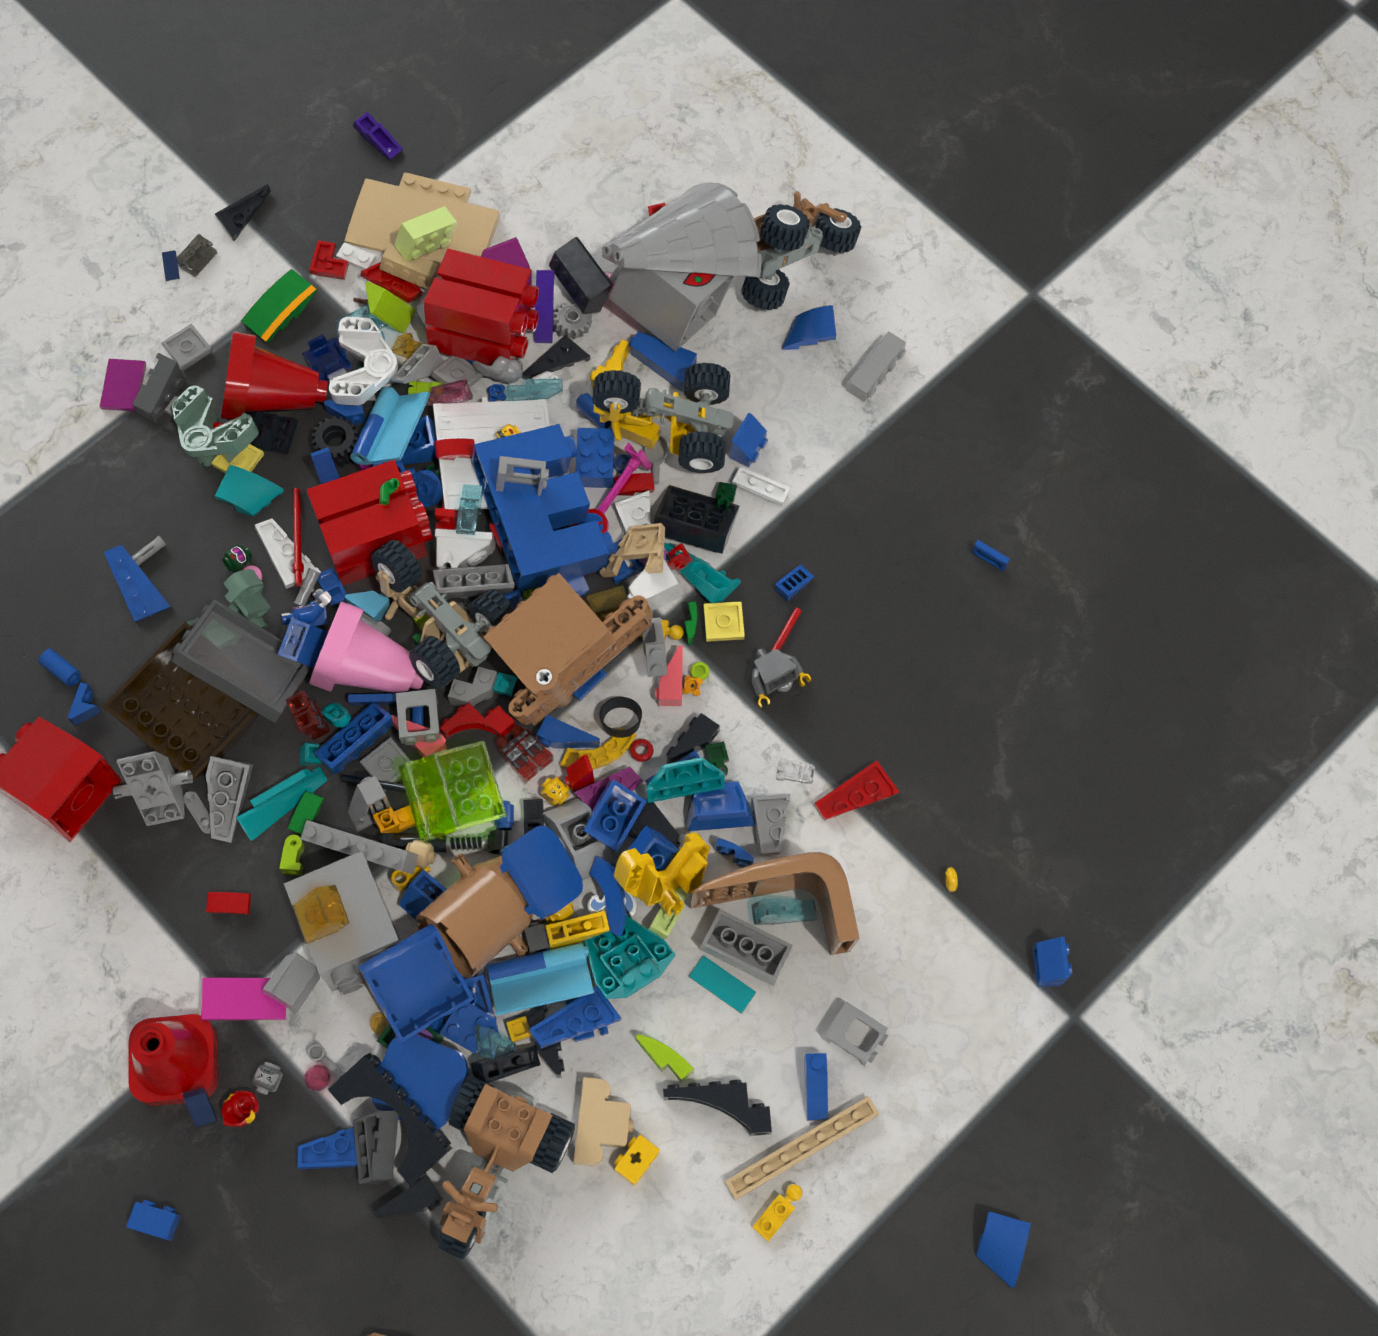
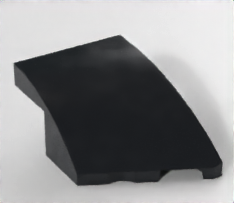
M260 411L245 412L252 417L259 431L257 437L250 443L252 446L270 452L288 454L297 427V419L294 417H280L277 414L261 413Z

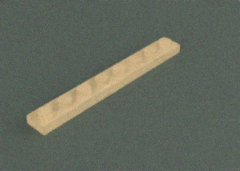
M867 1096L727 1179L725 1183L736 1201L877 1117L879 1112L870 1097Z

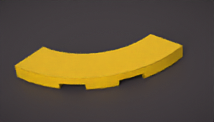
M634 733L625 738L612 737L603 746L593 750L567 748L560 767L568 768L585 754H588L593 770L605 767L618 760L627 752L634 742L636 734Z

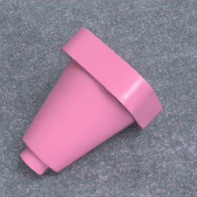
M341 601L309 684L332 692L334 684L392 693L408 692L409 688L419 691L424 680L412 666L409 658L410 651L360 619L363 609Z

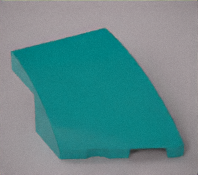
M230 464L215 497L218 500L233 504L237 512L254 517L262 508L267 507L276 496L282 495L284 489L259 475Z

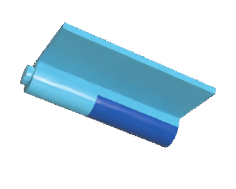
M383 387L350 455L351 459L360 465L383 463L394 459L395 461L401 460L430 393L422 392L399 396L394 388Z
M583 942L487 964L496 1016L593 994L594 990L586 958H589L588 946H583Z

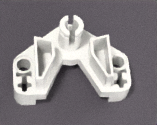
M342 318L338 329L340 334L339 344L346 349L347 354L364 362V367L330 380L329 391L331 397L336 404L362 405L367 400L376 401L375 393L381 387H389L394 383L391 378L398 370L397 359L370 318Z

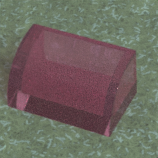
M466 379L431 387L430 400L432 404L460 403L473 399V394Z

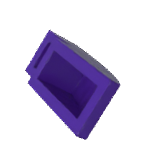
M365 112L354 121L353 127L389 160L403 150L380 122L377 123L368 112Z

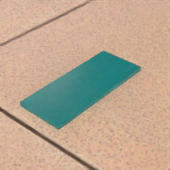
M704 955L689 975V978L741 1014L756 994V991Z

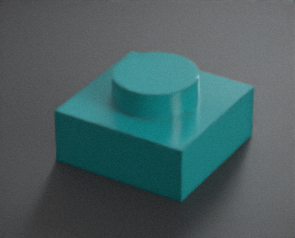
M499 672L493 691L512 697L518 677Z

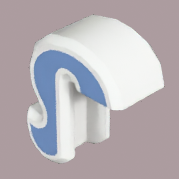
M625 892L624 910H626L630 918L634 919L637 912V902L633 895ZM594 895L589 899L587 904L589 914L601 911L606 913L605 896L602 900L599 899L598 895Z

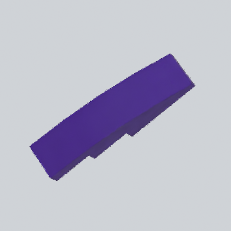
M536 270V286L539 287V296L535 310L539 311V320L535 330V343H553L554 270Z

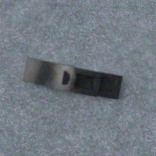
M547 1004L535 1007L536 1015L528 1016L530 1028L545 1019L544 1012L548 1011ZM533 1039L543 1062L557 1078H562L561 1072L565 1071L564 1062L558 1056V1051H562L561 1042L540 1049Z

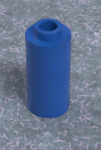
M588 393L581 394L576 400V407L600 428H608L611 425V421L600 422V415L593 411V397Z
M47 649L39 657L38 663L66 686H74L80 681L81 672L53 649Z

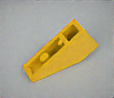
M605 911L545 925L551 949L576 944L610 931Z

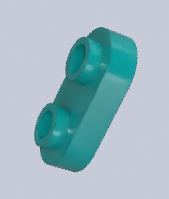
M331 703L322 710L324 718L334 727H345L351 719L348 710L339 703Z

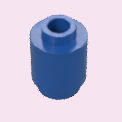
M499 801L498 804L494 805V825H496V830H512V825H514V805L510 804V801Z

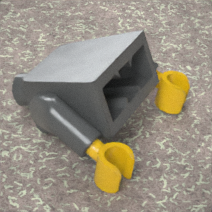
M762 648L756 652L758 659L754 661L755 668L752 670V685L756 695L759 696L757 703L760 708H762L760 702L762 699L767 701V705L770 704L769 698L764 696L765 692L768 695L797 678L798 684L802 687L805 686L802 678H805L808 683L811 681L810 675L803 673L804 669L796 657L781 653L778 649L767 653Z

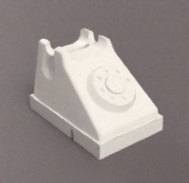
M436 529V566L439 569L475 566L481 563L495 550L496 542L493 533Z

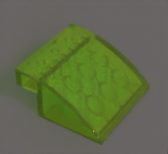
M484 740L436 752L422 759L406 762L398 766L420 840L424 842L507 817Z

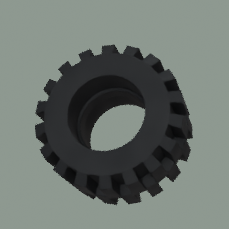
M336 416L330 420L328 418L324 419L325 422L323 423L320 421L318 423L319 427L313 429L314 433L311 436L315 452L328 447L336 468L337 465L345 467L344 464H351L352 459L350 455L359 438L355 425L351 424V421L348 419L345 421L343 417L337 419ZM334 438L346 439L341 445L336 447L327 445Z

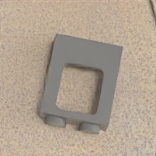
M500 456L495 491L503 492L504 483L511 482L537 485V496H541L542 489H546L549 469H545L546 461ZM514 466L540 469V474L515 473L513 470Z
M652 618L651 622L653 625L642 633L648 677L667 675L665 640L661 618Z
M428 689L396 693L401 743L415 745L417 742L433 743L441 739L436 690ZM421 706L429 707L430 729L427 731L408 732L406 709Z
M846 1001L824 1035L823 1040L829 1044L830 1042L834 1043L862 1061L861 1064L865 1066L867 1062L872 1063L878 1054L874 1051L878 1044L882 1046L886 1041L888 1035L885 1033L888 1028ZM855 1019L860 1020L878 1032V1038L868 1052H864L844 1037Z

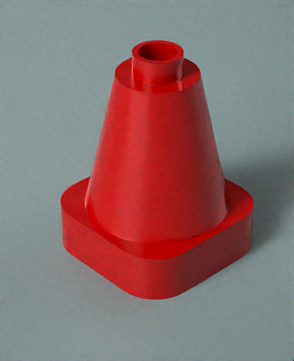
M233 332L221 418L233 420L245 412L314 409L315 401L324 403L328 381L318 380L319 372L254 346L256 335Z
M188 1014L147 1018L138 1022L133 1027L129 1035L128 1084L131 1094L136 1099L149 1106L185 1103L183 1093L205 1088L208 1098L215 1092L219 1081L218 1033L210 1021L201 1020V1015Z

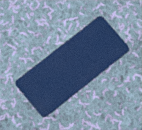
M176 250L162 252L165 280L179 279Z

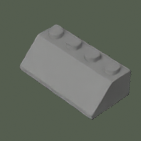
M509 564L433 570V584L440 595L447 594L444 598L445 600L449 598L480 596L490 589L500 594L512 592L514 589Z
M719 909L701 945V950L774 986L793 945Z

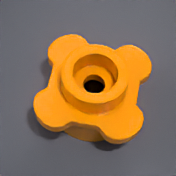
M686 676L682 692L699 696L701 694L700 685L703 683V680L699 677L691 678V676Z

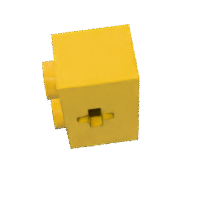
M641 1134L638 1138L633 1137L627 1145L629 1150L625 1155L620 1154L614 1162V1165H616L615 1172L634 1187L660 1153V1149ZM633 1155L634 1157H636L637 1155H640V1163L635 1162L634 1164H632L631 1156Z

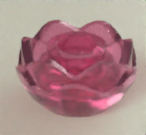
M314 1065L306 1071L304 1081L310 1090L322 1091L330 1083L331 1075L325 1066Z

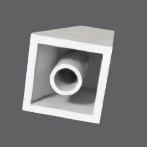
M663 560L662 573L648 574L645 570L641 572L629 586L628 600L637 595L643 596L653 611L678 599V582L665 560Z

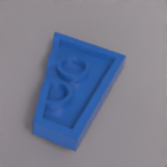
M354 1127L340 1130L336 1134L298 1146V1169L358 1167Z

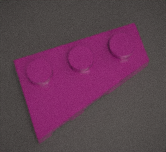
M627 767L574 792V794L593 811L608 782L615 780L633 791L643 780L631 767Z

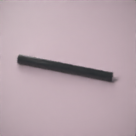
M345 774L341 776V782L356 785L360 784L364 779ZM379 781L382 789L408 794H413L414 792L413 786Z

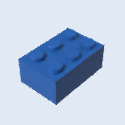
M577 428L576 472L579 473L583 487H613L615 437L611 428Z

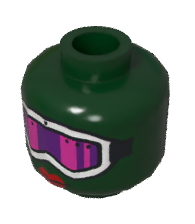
M236 545L225 551L222 560L229 571L238 572L251 565V558L253 556L249 548Z

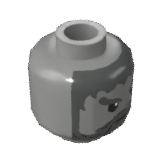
M265 1062L264 1065H259L252 1079V1084L257 1087L255 1091L265 1095L268 1092H276L283 1077L280 1067Z

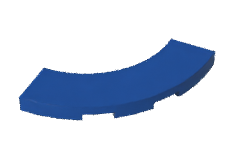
M596 856L589 875L599 883L603 890L610 932L617 936H622L626 921V910H624L625 892L614 878L615 869L604 858Z

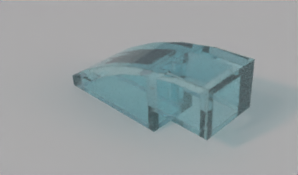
M526 379V385H508L507 400L549 399L563 391L562 379Z
M463 484L456 534L475 535L482 504V486Z

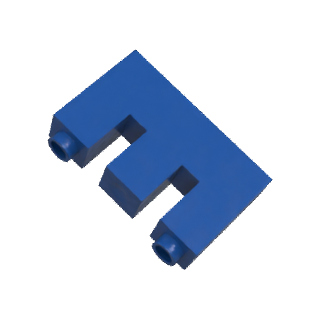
M560 424L474 444L472 465L517 589L520 592L544 586L549 577L558 573L567 580L600 571L602 567L605 568L608 555L614 553V545L610 533H601L597 520L553 531L556 528L586 521L590 502L579 473L566 474L568 473L571 458L577 456V449L571 435L564 437ZM500 456L546 461L545 469H549L548 478L550 479L547 481L546 489H542L541 496H537V485L511 482L504 483L503 492L495 491ZM514 466L513 472L539 475L540 469Z

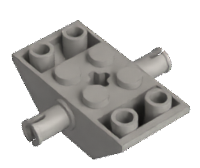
M156 751L117 759L116 762L127 784L113 787V795H116V799L132 795L147 826L184 819L185 811L181 785L193 782V775L190 770L175 774L168 757Z
M575 798L544 812L542 815L549 828L560 839L583 881L591 877L589 873L596 856L604 858L612 867L615 863L611 848L583 831L592 810L579 798Z

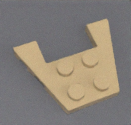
M662 523L631 526L618 544L620 546L616 554H612L609 557L610 563L606 568L602 567L600 574L603 577L617 576L623 560L648 558L644 569L648 574L662 573L665 527Z

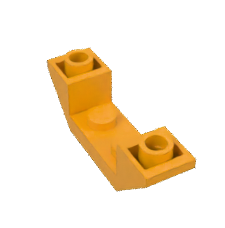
M445 784L428 791L427 797L423 800L394 812L390 807L373 814V818L381 833H399L436 817L453 804L454 800Z

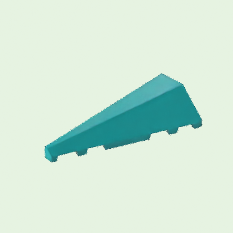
M664 542V548L667 551L666 559L670 561L668 552L675 548V545L672 543L668 545ZM677 551L675 553V557L678 554H683V552ZM691 553L689 555L692 561L679 570L711 603L723 602L741 582L738 578L734 580L728 578L725 571H717L710 566V563Z

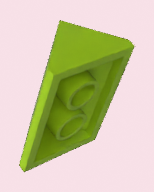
M365 282L370 313L398 332L405 333L416 309L388 290L371 282Z

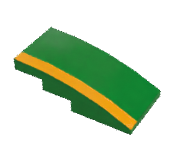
M290 269L257 300L241 321L263 340L270 343L279 329L283 331L293 317L297 318L318 290L297 272Z

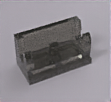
M198 234L176 258L180 269L196 278L218 253L212 247L213 243Z

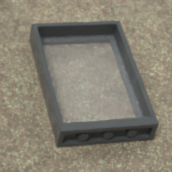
M214 599L210 605L206 604L200 613L202 617H196L191 625L193 629L185 632L182 637L183 643H177L172 651L175 655L171 662L276 723L311 667L278 655L283 640Z

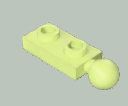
M681 887L674 890L683 902L687 899V893ZM661 907L648 930L666 940L681 912L675 915L673 910H671L673 914L668 916Z

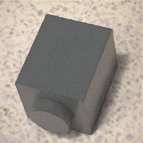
M539 922L530 924L525 929L530 953L550 950L545 924H540Z

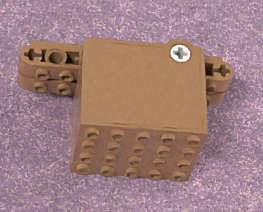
M560 573L549 577L544 586L535 589L530 598L526 601H521L511 614H506L501 619V622L497 626L489 628L484 636L487 642L526 686L525 689L519 690L514 695L515 698L509 704V712L521 724L528 725L532 723L535 726L555 708L567 706L573 698V692L653 625L651 622L653 611L645 597L637 595L623 601L619 605V609L614 613H609L604 618V622H602Z

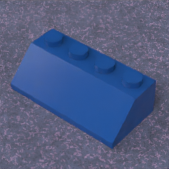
M371 703L350 721L348 725L343 727L315 751V756L330 773L336 775L349 762L356 759L364 749L371 746L379 736L389 730L394 724L392 716L376 703Z

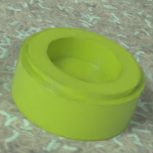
M703 662L694 663L690 669L691 678L699 677L705 681L709 677V667Z

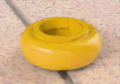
M952 867L947 868L945 872V882L949 892L956 891L958 886L957 873Z

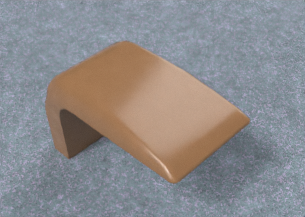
M808 852L755 863L705 882L693 891L690 908L805 889L814 895L820 906L830 955L850 952L860 939L845 872L841 864L833 856L823 852Z

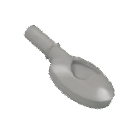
M659 436L653 449L645 446V455L652 464L654 484L659 483L660 464L666 460L668 455V445L662 436Z

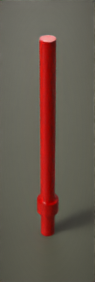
M294 488V563L292 564V572L294 573L295 586L300 587L302 586V574L304 573L301 547L300 489Z

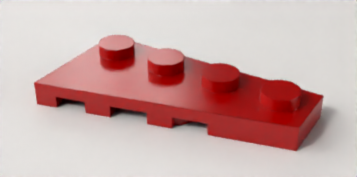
M875 761L813 805L825 821L900 792L878 761Z

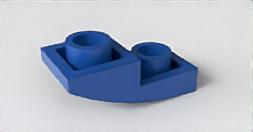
M721 838L717 839L715 851H719V854L725 856L734 855L733 863H737L736 865L742 868L753 864L754 858L746 850L730 841Z

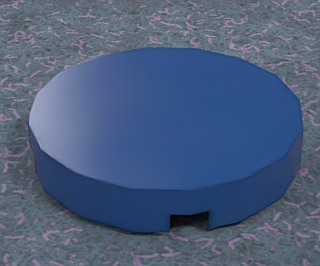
M427 469L413 474L412 478L416 486L419 502H422L424 507L436 505L442 497V486L437 475Z

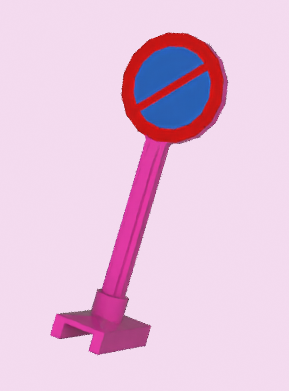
M627 443L624 448L630 457L626 464L627 467L599 508L589 509L586 521L573 524V526L597 520L601 533L608 532L609 522L605 512L638 466L647 471L652 466L641 449L637 453L633 446Z

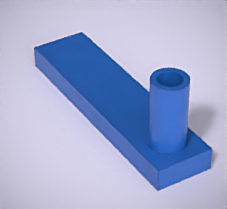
M396 694L348 695V703L351 706L370 705L373 702L377 705H397ZM424 706L412 707L413 723L424 726Z

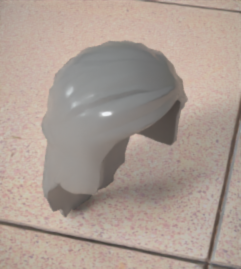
M499 356L492 366L484 365L477 361L473 362L475 369L484 376L492 377L495 380L508 384L517 382L523 374V363L521 361L509 360L503 356Z

